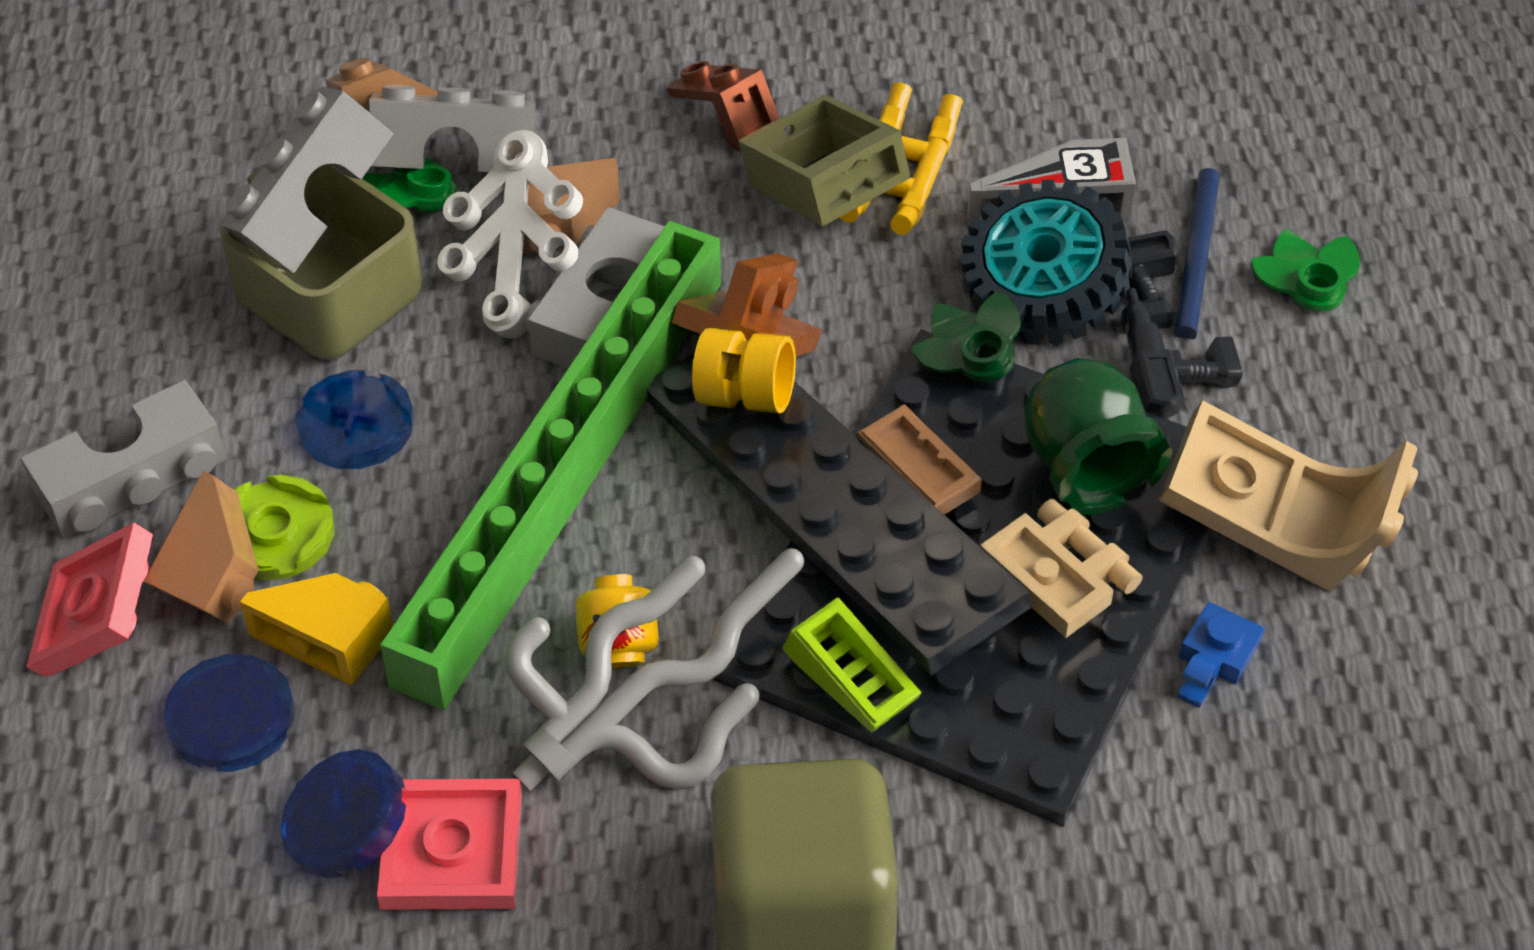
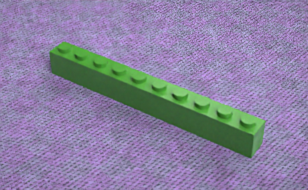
M668 221L380 646L390 689L445 711L648 398V387L656 375L667 369L691 330L672 323L678 301L714 293L720 287V238Z

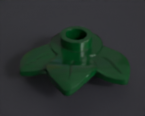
M997 291L988 297L981 305L977 314L943 303H936L933 307L930 323L933 338L921 341L911 348L918 362L933 372H962L963 375L974 381H994L1005 376L1015 363V349L1012 341L1021 328L1020 314L1011 299L1001 291Z

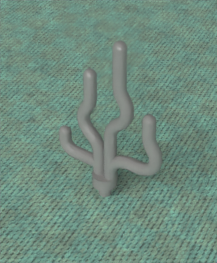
M792 548L783 551L728 605L717 620L711 645L705 654L697 659L688 661L667 659L647 663L632 673L601 704L600 702L609 688L612 673L611 650L618 634L625 629L651 623L666 613L703 577L706 569L703 560L697 556L685 558L646 596L616 604L599 617L588 636L585 650L586 673L584 682L567 701L535 670L531 662L533 652L550 635V625L541 617H534L528 620L516 632L508 644L505 656L507 674L518 690L548 720L522 744L530 756L512 772L515 777L520 779L521 783L529 791L548 774L559 782L583 757L594 750L603 748L616 750L624 755L646 778L660 787L680 790L695 787L710 777L722 759L728 734L759 701V691L754 685L749 683L739 685L713 711L703 725L695 754L685 763L674 764L668 762L643 737L627 726L617 724L649 692L657 687L666 685L692 686L707 683L722 673L735 656L744 626L802 569L804 558L801 552Z

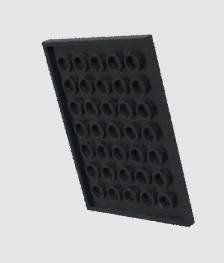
M920 329L858 432L905 404L982 479L980 493L945 514L951 522L979 547L1025 513L1044 528L1046 524L1037 517L1041 506L1050 499L1057 501L1067 511L1072 509L1069 503L1060 501L1049 481L1050 468L1034 453L1028 442L1024 426V412L1028 393L1043 374L1015 363L1005 376L989 382L974 381L967 378L962 372H933L923 367L912 353V346L926 339L933 338L931 332ZM1145 411V416L1158 423L1172 449L1169 467L1153 487L1145 479L1136 488L1123 494L1127 505L1102 514L1082 515L1089 521L1088 529L1106 545L1114 543L1129 555L1128 564L1137 570L1143 578L1139 586L1129 594H1125L1112 582L1106 583L1114 590L1111 605L1067 638L1031 607L930 675L811 559L790 541L786 549L792 548L801 552L804 558L802 569L744 626L734 658L725 670L714 677L713 680L733 689L744 683L752 684L759 691V700L1064 827L1209 529L1208 526L1159 501L1187 426ZM1072 547L1067 549L1081 562L1086 560ZM836 598H839L921 691L918 699L872 733L801 670L782 649L791 630ZM831 636L820 643L826 651L837 644ZM846 653L835 662L843 669L856 659L849 653ZM865 669L851 680L857 687H860L874 675ZM884 685L867 697V699L876 707L891 696L893 692Z

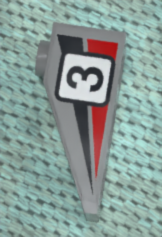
M1126 138L1071 140L970 183L967 225L970 224L973 217L982 220L981 208L988 202L999 208V194L1009 189L1015 198L1021 196L1019 185L1031 182L1034 192L1041 191L1042 180H1054L1059 191H1061L1065 181L1076 182L1079 193L1088 186L1097 191L1099 200L1106 197L1113 204L1114 211L1119 212L1123 220H1130L1136 188Z

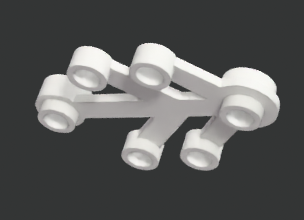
M518 130L505 136L495 149L493 156L494 168L469 193L456 192L445 201L443 206L444 217L457 229L468 230L479 222L482 210L505 189L503 204L463 245L451 243L441 250L437 261L439 269L450 279L458 282L464 281L474 273L476 265L481 258L500 240L495 291L486 297L482 310L485 324L497 335L509 339L520 337L526 332L525 321L531 304L519 294L524 233L539 247L541 259L555 271L569 269L578 257L576 244L564 233L555 232L527 204L529 184H533L544 194L545 206L560 219L572 218L580 211L583 204L581 193L569 181L559 180L547 168L548 157L545 143L536 133L529 130ZM569 193L567 201L557 206L559 199ZM468 205L466 212L462 216L457 217L459 210L463 206ZM565 245L561 255L553 258L554 251L559 246ZM463 256L461 263L457 267L452 268L455 259ZM508 305L506 311L499 315L501 310Z

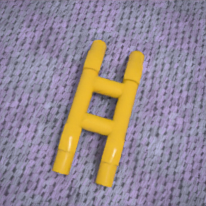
M900 82L892 83L886 105H884L879 119L899 129L900 132L912 88L909 85ZM943 95L937 116L934 118L928 136V142L901 136L906 159L917 161L919 164L913 178L884 192V194L903 198L898 205V211L890 222L892 230L898 235L908 234L918 224L924 213L927 198L944 156L949 151L956 130L957 119L963 100L956 95ZM871 200L841 216L840 219L847 223L854 222L866 211Z

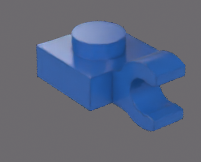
M1208 601L1181 646L1179 658L1189 663L1183 672L1182 678L1185 679V682L1179 690L1177 697L1200 708L1218 677L1237 684L1262 641L1265 627Z

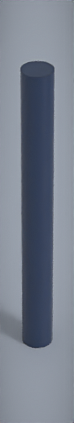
M1211 168L1202 169L1198 174L1174 330L1175 337L1193 340L1196 338L1220 180L1218 171Z

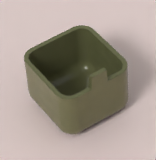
M325 164L315 169L308 177L304 188V199L309 211L328 227L295 273L272 266L222 226H220L219 232L233 290L238 301L310 355L322 360H333L345 355L412 303L421 290L422 275L411 213L365 180L338 174ZM262 167L247 177L248 184L252 182Z
M860 759L740 764L723 771L715 780L710 796L717 950H896L898 875L887 787L879 770L872 764Z

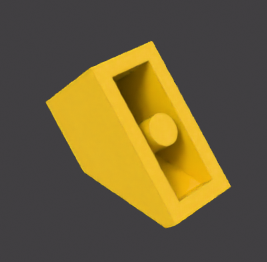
M337 573L248 592L240 601L250 636L351 686L379 652L381 643L393 627L388 598L377 587L363 581L356 583Z

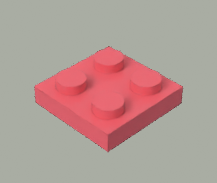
M133 522L53 564L27 668L41 676H52L129 639L137 621L135 609L141 584L149 570L147 558L153 537L152 533Z
M388 779L377 890L380 910L515 909L522 803L520 779Z

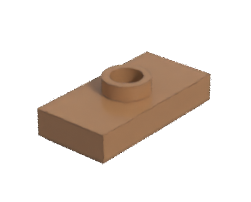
M905 404L862 429L857 434V438L944 515L981 491L982 479Z

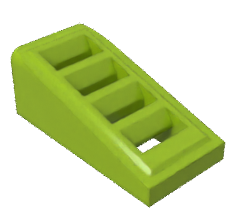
M836 598L791 630L782 648L801 670L871 733L921 695V691L839 598ZM831 636L837 644L826 651L820 643ZM846 653H849L856 659L843 669L835 662ZM865 669L874 675L860 687H857L851 680ZM882 686H887L893 694L874 707L867 697Z

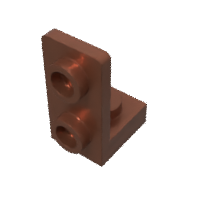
M700 61L680 71L681 78L666 87L669 95L673 98L713 102L729 146L736 151H741L738 140L779 119L761 69L739 68L736 63L716 66L710 65L709 61Z

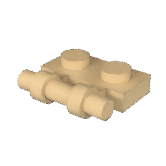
M1050 499L1041 506L1037 517L1046 524L1044 528L1025 513L982 543L980 548L1030 591L1031 607L1067 638L1111 605L1114 590L1106 583L1112 582L1125 594H1129L1139 586L1143 577L1128 564L1129 555L1114 543L1106 545L1088 529L1089 521L1075 509L1067 511L1057 501ZM1072 547L1086 560L1081 562L1067 549Z

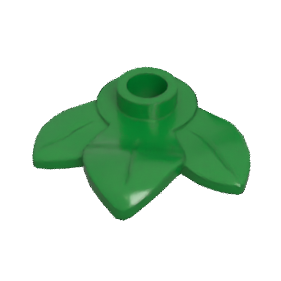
M425 158L423 169L395 167V171L392 173H365L362 178L403 207H414L422 212H437L443 209L448 197L456 193V185L451 180L450 172L428 158Z
M1288 229L1283 230L1277 238L1272 256L1254 257L1250 262L1253 273L1258 281L1272 290L1290 294L1297 304L1312 311H1329L1340 306L1346 295V283L1358 274L1360 268L1359 253L1349 237L1344 236L1334 239L1319 250Z

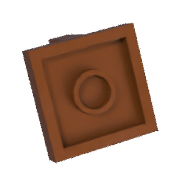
M780 253L737 261L727 292L718 291L678 301L672 320L673 324L702 334L704 329L707 328L741 331L747 341L755 333L790 336L795 347V357L813 352L818 345L822 332L820 328L782 314L783 310L789 308L797 292L798 278L794 277L798 260Z

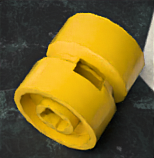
M717 328L704 329L699 337L693 360L692 385L695 400L700 405L726 408L735 407L742 400L747 410L779 414L784 412L789 404L795 380L796 357L793 340L790 336L755 333L747 341L741 331Z

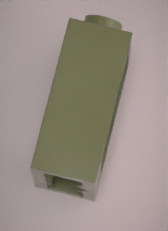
M826 94L738 140L750 186L822 227L911 178L899 129ZM790 125L789 133L784 135L785 127ZM832 150L836 151L830 154L829 156L819 160L818 162L808 166L807 168H803V166L831 152Z

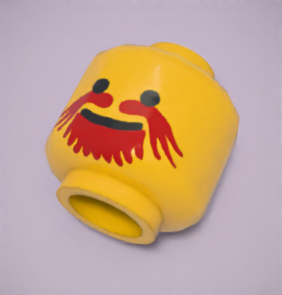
M617 574L595 578V589L582 593L575 601L577 638L580 653L585 656L589 632L602 614L616 604L643 598L651 590L641 586H633L632 575ZM657 619L651 623L625 629L618 634L611 650L612 668L633 667L645 664V654L651 653L658 646Z

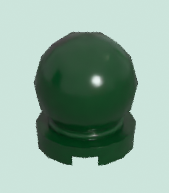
M1076 358L1054 366L1043 374L1028 393L1024 412V426L1028 442L1034 453L1050 468L1049 481L1060 501L1069 503L1071 508L1081 515L1102 514L1127 505L1123 494L1136 488L1145 479L1153 487L1163 476L1171 460L1172 449L1158 423L1145 416L1140 395L1134 383L1108 362Z

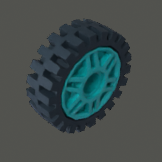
M1042 180L1041 191L1035 192L1031 182L1019 185L1021 196L1016 198L1009 189L998 195L1000 207L998 208L991 202L981 208L982 220L973 217L968 225L969 235H964L962 241L963 254H961L963 276L975 310L978 312L981 305L993 293L997 291L1003 292L1015 304L1020 314L1021 328L1014 340L1017 341L1023 332L1027 344L1039 345L1042 334L1048 335L1050 344L1063 343L1062 332L1066 330L1070 331L1073 339H1077L1085 335V322H1088L1096 330L1105 323L1104 311L1114 315L1120 307V297H1126V291L1129 289V279L1132 277L1130 245L1124 222L1119 212L1114 211L1113 204L1106 197L1099 200L1096 190L1086 186L1079 193L1077 183L1065 181L1061 191L1057 190L1054 180Z

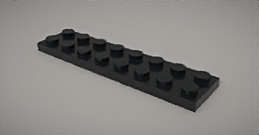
M695 353L656 375L648 387V398L646 400L930 675L1031 608L1030 591L795 381L789 404L785 411L780 414L747 410L742 400L732 408L700 405L695 400L692 385Z

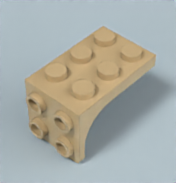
M1202 400L1192 412L1159 501L1317 586L1332 592L1348 575L1357 577L1367 565L1372 552L1379 545L1387 548L1396 538L1404 520V516L1398 513L1400 503L1412 489L1418 475V470L1412 467L1417 446L1405 440L1386 459L1367 467L1343 468L1331 466L1307 457Z

